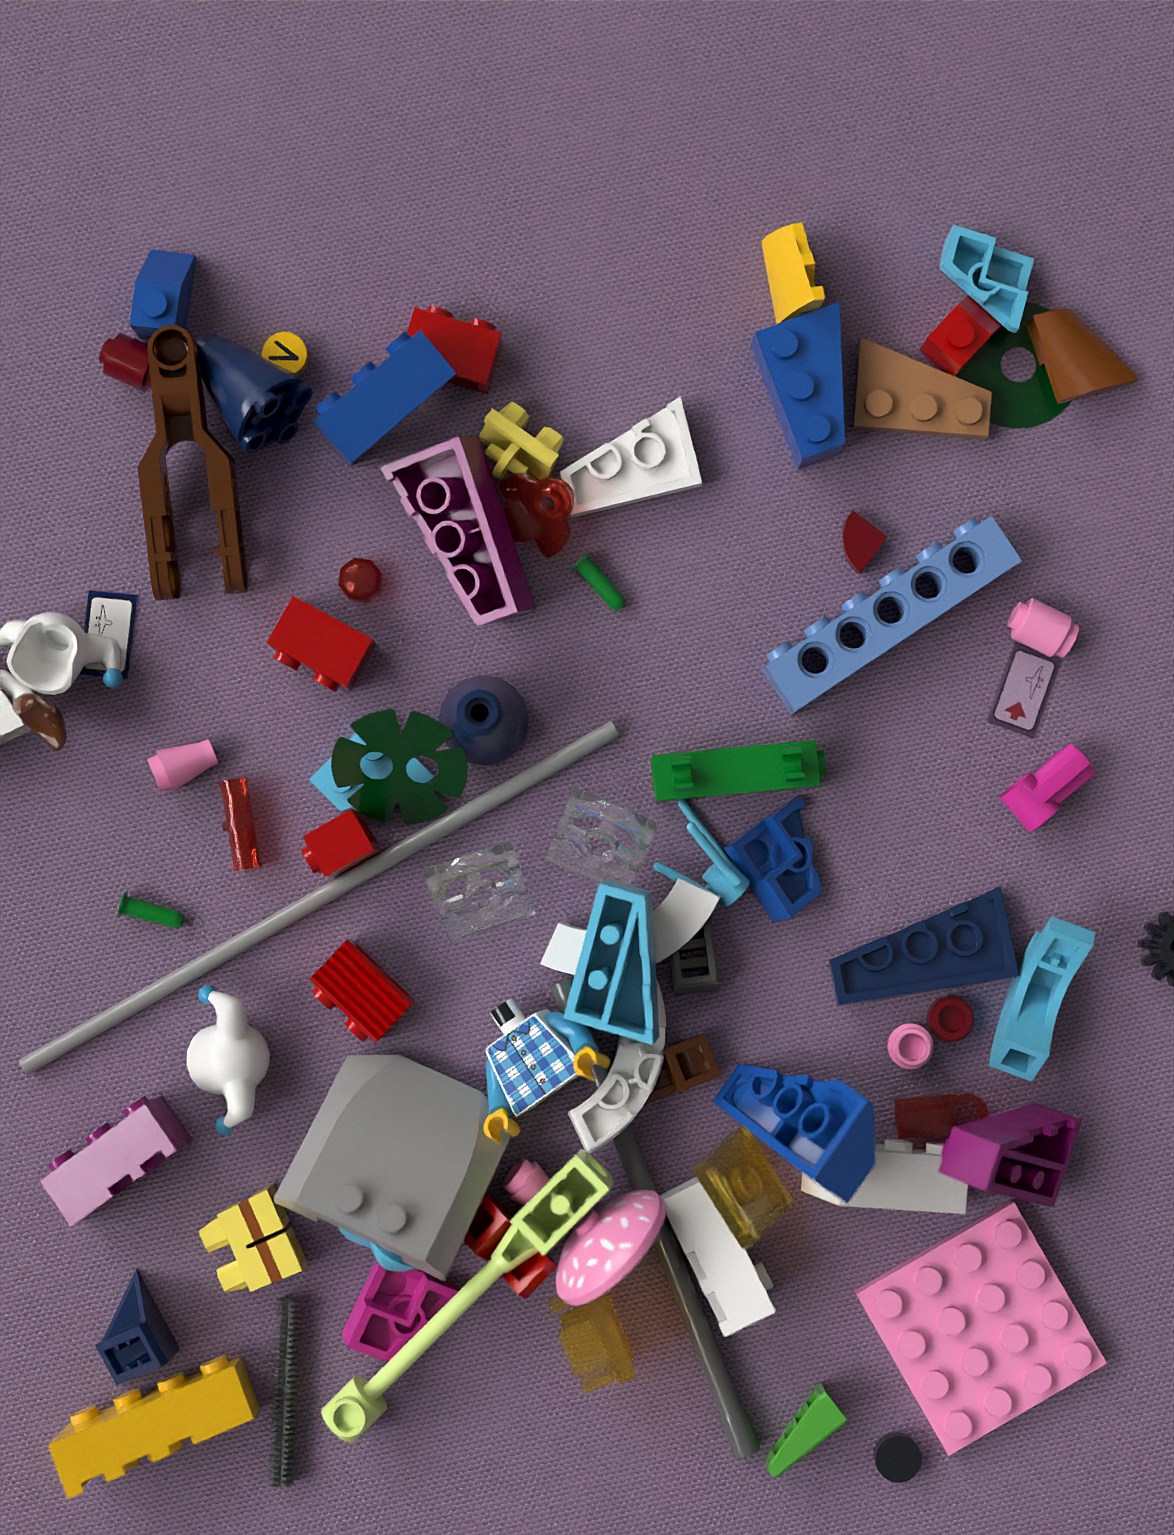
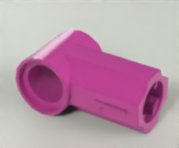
M1068 744L1047 760L1033 774L1029 772L1016 781L999 798L1024 828L1031 832L1053 816L1060 808L1058 804L1096 773L1082 752L1078 751L1072 744Z

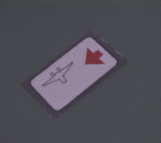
M1015 642L987 722L1034 739L1061 658L1055 656L1048 657L1028 646Z

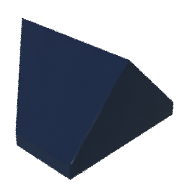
M137 1269L102 1341L95 1345L116 1386L161 1368L180 1350Z

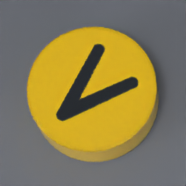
M279 332L267 339L262 349V357L297 376L301 375L307 367L309 359L307 348L304 342L293 333Z

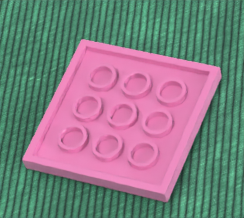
M1012 1200L854 1291L948 1456L1107 1364L1015 1202Z

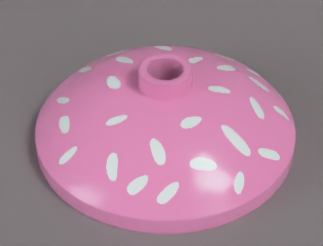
M634 1190L609 1198L595 1208H591L572 1226L573 1231L563 1246L556 1271V1291L559 1297L568 1305H582L601 1296L624 1278L641 1260L657 1237L665 1219V1201L653 1190Z

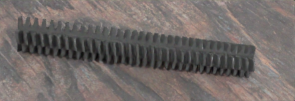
M300 1296L276 1299V1301H281V1303L276 1304V1306L281 1307V1309L276 1310L281 1315L276 1316V1318H280V1321L275 1322V1324H280L279 1327L275 1328V1330H280V1332L275 1333L280 1338L275 1339V1341H279V1344L274 1345V1347H279V1350L274 1351V1353H279V1355L274 1357V1359H279V1361L274 1362V1365H278V1367L273 1368V1370H278V1373L273 1374V1376H278L273 1382L278 1383L273 1386L277 1390L272 1392V1394H277V1396L272 1397L277 1402L272 1403V1405H276V1408L271 1410L276 1411V1414L273 1413L271 1417H276V1419L271 1421V1423H276V1425H272L271 1429H275V1431L270 1433V1435H275V1437L270 1438V1440L275 1441V1443L270 1444V1446H275V1448L270 1450L274 1454L269 1456V1458H274V1460L269 1462V1464H274V1466L269 1468V1470H274V1472L269 1473V1476H273V1478L268 1479V1481L273 1482V1484L268 1485L270 1487H286L293 1484L294 1482L291 1480L295 1479L292 1474H295L293 1470L295 1468L293 1464L295 1459L293 1457L296 1454L293 1451L296 1448L293 1445H296L294 1433H297L295 1427H297L295 1423L297 1421L295 1417L297 1412L295 1410L298 1407L295 1404H298L296 1398H298L297 1392L299 1391L297 1389L299 1384L296 1381H299L297 1369L300 1368L298 1366V1363H300L298 1359L300 1357L298 1353L300 1349L298 1346H301L299 1340H301V1326L299 1323L302 1320L299 1317H302L300 1311H302L301 1300L303 1299Z

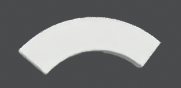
M681 877L677 879L666 899L653 910L655 963L675 953L691 940L713 913L721 898L720 895ZM559 922L540 964L556 971L575 975L587 929Z
M658 981L657 998L660 1037L651 1045L619 1035L616 1055L603 1083L586 1101L568 1112L581 1143L588 1153L607 1144L633 1121L653 1091L664 1059L662 1049H664L666 1027L665 1007Z

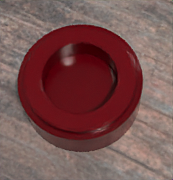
M943 996L936 999L930 1005L927 1011V1025L932 1034L937 1038L947 1042H957L967 1037L972 1031L974 1013L971 1006L965 1000L955 996Z

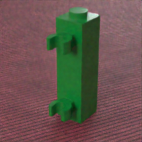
M816 740L652 755L650 758L655 803L816 788L820 786V777L827 776L824 750H817Z

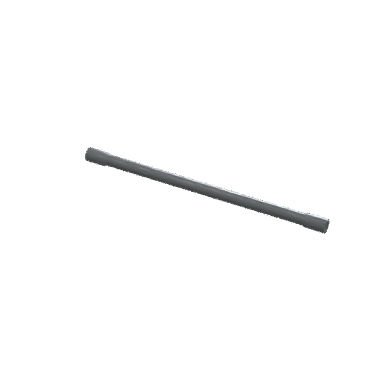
M574 976L550 985L558 1008L563 1014L565 1013ZM587 1026L597 1045L598 1052L603 1054L593 1027ZM597 1064L593 1066L592 1073L596 1080L592 1081L589 1079L594 1092L603 1083L610 1071L609 1067L604 1068ZM630 1123L620 1134L613 1138V1142L632 1191L653 1190L658 1194ZM665 1214L664 1222L653 1244L720 1413V1422L735 1459L746 1458L758 1452L760 1445L747 1412L741 1406L674 1232Z

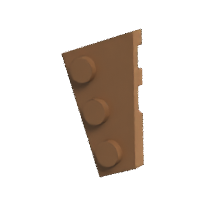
M861 337L858 346L852 429L986 440L989 436L992 392Z

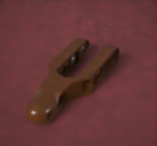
M166 325L156 330L148 342L147 350L156 434L137 467L153 595L156 601H162L166 598L170 600L179 599L181 595L166 456L175 445L183 441L197 442L205 451L211 510L215 511L217 515L220 546L216 548L217 557L220 556L222 559L225 582L224 594H233L234 592L245 593L248 590V578L235 461L208 430L204 389L194 337L189 331L180 326Z

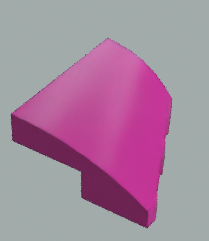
M376 1260L341 1333L346 1347L389 1362L405 1346L407 1341L415 1336L461 1289L446 1280L443 1281L419 1269L405 1272L386 1270Z

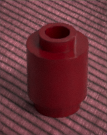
M119 333L114 339L108 338L99 355V362L104 364V375L143 392H146L148 389L152 390L147 350L148 344L123 333Z

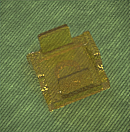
M608 1291L590 1302L560 1314L559 1320L563 1329L559 1331V1338L574 1375H581L580 1384L584 1394L615 1381H618L620 1385L637 1378L635 1358ZM558 1294L549 1298V1308L552 1314L572 1307V1305L565 1303Z

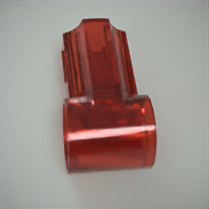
M965 1090L949 1094L894 1099V1114L898 1139L950 1135L954 1126L961 1125L955 1122L953 1117V1110L959 1102L965 1100L974 1102L977 1113L973 1121L988 1117L986 1104L977 1095Z

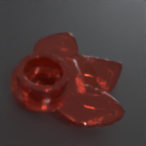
M515 473L507 477L499 485V488L505 498L511 502L504 510L513 540L515 542H527L534 538L540 551L546 558L554 556L561 551L570 537L567 517L571 514L574 507V492L571 486L559 478L548 477L538 480L527 473ZM546 496L554 500L555 507L547 501Z

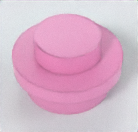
M913 1023L902 1024L896 1027L888 1038V1054L892 1061L902 1068H920L932 1056V1037L920 1025Z

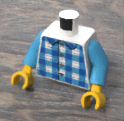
M513 998L503 1002L490 1012V1015L504 1035L486 1048L488 1056L486 1061L489 1116L484 1123L485 1134L500 1144L502 1141L500 1132L504 1127L509 1135L515 1137L520 1133V1127L518 1123L510 1118L512 1113L518 1117L532 1110L578 1076H583L592 1081L596 1080L592 1073L593 1066L597 1064L607 1068L610 1065V1060L607 1056L598 1052L597 1045L587 1025L563 1019V1013L559 1011L551 1012L548 1009L535 1012L528 1018H525Z

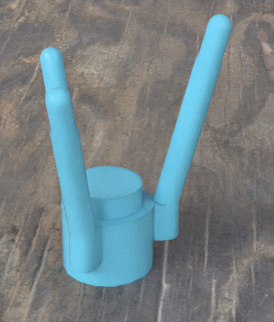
M679 800L678 806L690 822L687 824V830L714 862L702 876V879L707 884L704 887L660 862L654 863L653 868L675 882L681 877L720 895L719 902L727 907L744 893L750 884V880L727 857L685 800Z

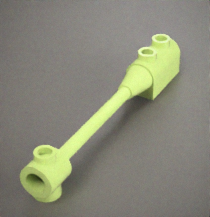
M580 1149L515 1214L510 1221L512 1223L492 1253L491 1259L370 1381L355 1375L322 1408V1417L328 1427L343 1441L354 1443L387 1410V1404L382 1394L504 1272L508 1273L539 1251L544 1255L610 1190L614 1181L603 1165L590 1153Z

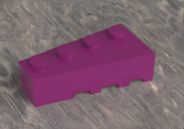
M458 436L379 467L387 481H392L402 498L400 500L408 515L413 516L426 537L424 539L431 553L433 555L436 554L448 572L446 577L477 626L498 623L536 609L479 437Z

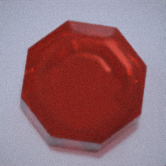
M353 558L340 568L338 586L350 601L368 603L381 593L383 574L371 559Z

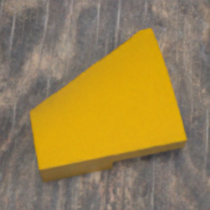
M803 223L790 224L767 235L761 241L776 324L798 317L803 312L819 309L825 300L822 286L815 287V261L808 246Z

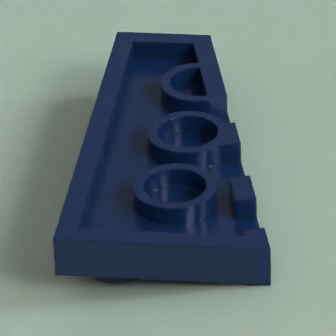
M1001 886L972 900L953 906L928 919L909 925L891 935L879 938L830 959L829 968L837 1007L1011 979L1019 976Z

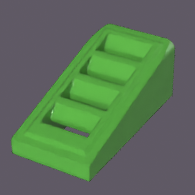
M822 1383L815 1387L765 1458L768 1471L774 1478H778L846 1423L847 1418L842 1409Z

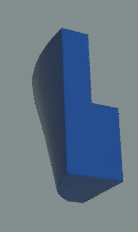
M801 796L794 797L724 847L736 868L750 880V889L773 923L792 917L822 893L818 872L812 864L814 853L811 837L805 838L800 810L806 808Z

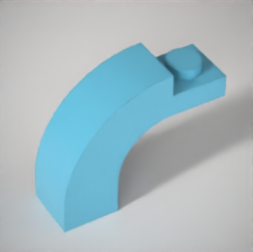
M1051 916L1041 933L1035 932L1018 965L1019 976L1013 978L1005 999L992 1044L989 1061L990 1067L1031 1082L1049 1057L1052 1034L1059 1007L1073 976L1094 945L1095 932Z

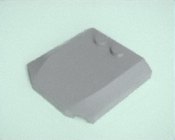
M399 1054L347 1055L274 1196V1202L315 1222L320 1218L402 1256V1262L445 1281L512 1136L503 1127L500 1132L502 1141L498 1144L485 1134L484 1123L489 1116L488 1099L477 1089Z

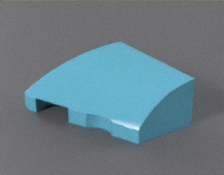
M953 225L944 241L940 259V270L1008 331L1016 333L1020 326L1028 296L1026 288L1034 258L994 246L996 242L995 237Z

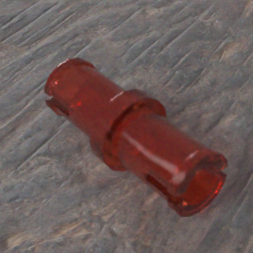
M248 777L219 781L226 822H222L223 831H228L233 871L262 867L255 826H259L258 817H253Z

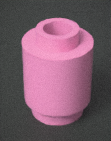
M1030 598L1026 604L1019 602L1013 609L1007 626L1012 628V639L1048 657H1052L1054 654L1061 658L1065 657L1073 646L1079 632V626L1071 622L1072 618L1034 598Z

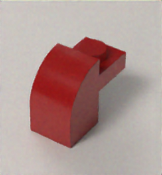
M486 1193L464 1242L474 1254L489 1261L492 1253L512 1223L510 1221L515 1215L503 1204ZM539 1251L508 1273L504 1272L501 1276L519 1296L527 1299L558 1264L547 1252L543 1255Z

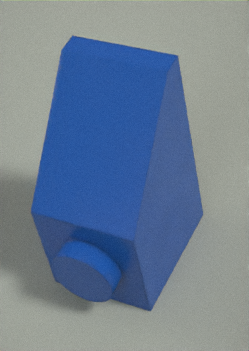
M150 250L135 282L129 323L140 339L149 340L156 330L166 325H177L186 330L196 265L195 255Z

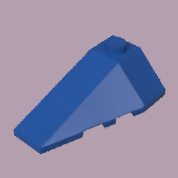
M738 1064L713 1100L715 1104L812 1181L847 1204L875 1166L874 1104L842 1081L829 1079L828 1082L815 1080L808 1075L798 1074L795 1077L783 1075L772 1069Z

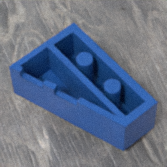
M840 301L754 332L750 345L797 470L839 455L845 445Z
M421 330L413 337L407 331L403 332L385 348L390 354L386 360L377 367L372 361L368 362L350 378L355 384L352 389L342 397L337 391H334L315 408L320 416L314 420V427L348 466L354 463L363 453L382 439L390 430L457 374Z

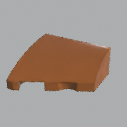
M1058 309L1033 315L1026 324L1039 365H1045L1057 404L1093 393L1096 395L1137 381L1135 373L1071 309Z

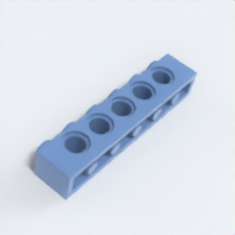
M990 516L979 523L977 518L973 517L953 531L957 538L944 548H942L939 542H936L915 556L920 564L906 573L901 566L878 581L882 589L870 597H867L864 591L860 592L841 605L845 612L843 615L831 623L824 616L803 631L808 638L794 647L787 641L767 654L766 657L770 663L761 671L792 715L1022 562V559L995 519ZM963 552L971 557L973 561L971 573H961L954 567V553ZM918 577H927L935 583L936 595L934 598H923L917 593L915 581ZM888 601L896 605L899 610V619L896 623L889 624L880 619L877 613V607L880 602ZM852 626L860 631L862 644L859 648L851 649L842 644L839 636L842 627ZM807 651L820 653L825 661L823 672L812 674L806 671L802 665L803 653Z

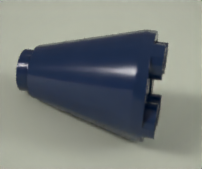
M214 333L202 336L196 342L202 383L234 440L248 453L262 449L276 440L280 444L291 440L299 428L296 421L313 395L312 388L294 373L225 337H218Z
M479 675L464 679L450 689L441 704L439 722L444 724L453 733V736L445 743L449 749L462 747L469 764L487 766L502 762L514 754L527 737L529 717L525 701L514 686L498 677ZM483 704L488 708L489 715L485 721L476 722L471 717V709Z

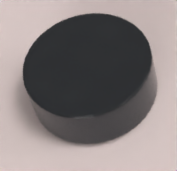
M892 1432L884 1435L877 1442L873 1453L878 1471L885 1479L891 1482L903 1483L911 1480L918 1473L922 1459L918 1446L911 1437L904 1433Z

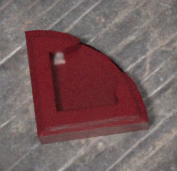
M853 510L843 525L842 545L848 564L859 575L888 537Z

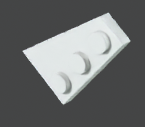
M681 396L667 404L666 408L650 418H645L632 426V429L610 443L603 444L560 471L571 518L702 486Z

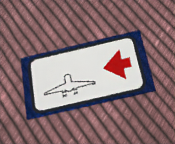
M89 590L84 632L112 637L118 641L122 657L120 672L123 679H128L137 595ZM102 664L87 665L83 667L80 675L103 677L107 669Z

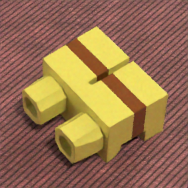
M274 1184L224 1208L217 1214V1218L199 1230V1235L209 1253L230 1244L236 1260L216 1270L225 1293L243 1289L247 1286L250 1292L299 1273L308 1264L292 1226L283 1229L290 1221L284 1207L274 1202V1196L277 1193ZM276 1232L274 1235L252 1244V1242Z

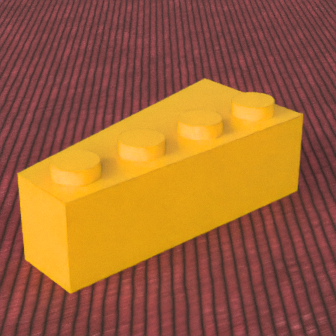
M226 1355L216 1357L200 1365L202 1371L200 1373L185 1378L183 1372H178L157 1382L158 1389L142 1395L140 1389L137 1388L114 1398V1406L98 1411L97 1406L93 1405L70 1415L71 1422L48 1444L67 1499L84 1493L83 1488L89 1480L103 1474L107 1482L125 1475V1472L140 1463L139 1458L145 1455L148 1461L155 1462L181 1449L184 1446L182 1440L190 1437L192 1444H197L253 1420L260 1410V1406L242 1357L228 1361Z

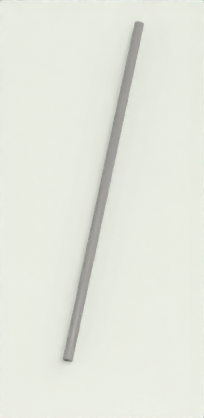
M612 721L607 722L19 1059L22 1070L25 1074L30 1075L616 739L620 735Z

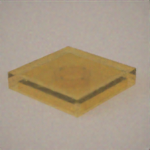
M744 1126L733 1130L692 1168V1171L742 1249L755 1243L794 1203V1200L751 1132Z

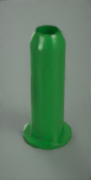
M588 552L570 570L576 569L611 609L618 611L626 604L624 596L589 557L591 552Z
M127 891L122 896L117 914L118 918L124 914L171 928H181L185 918L184 914L178 910L128 897Z

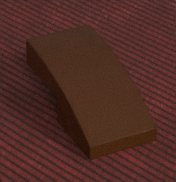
M705 1033L689 1037L665 1046L662 1049L664 1059L653 1091L648 1096L644 1105L722 1076Z

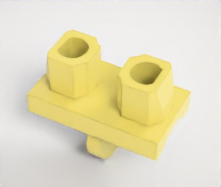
M510 402L499 412L492 408L484 419L485 425L479 435L480 441L489 446L485 454L497 462L492 475L501 480L510 471L520 479H523L527 473L544 485L551 476L559 457L558 452L564 440L563 436L550 427H544L536 438L523 430L528 422L529 415L525 409L515 402Z

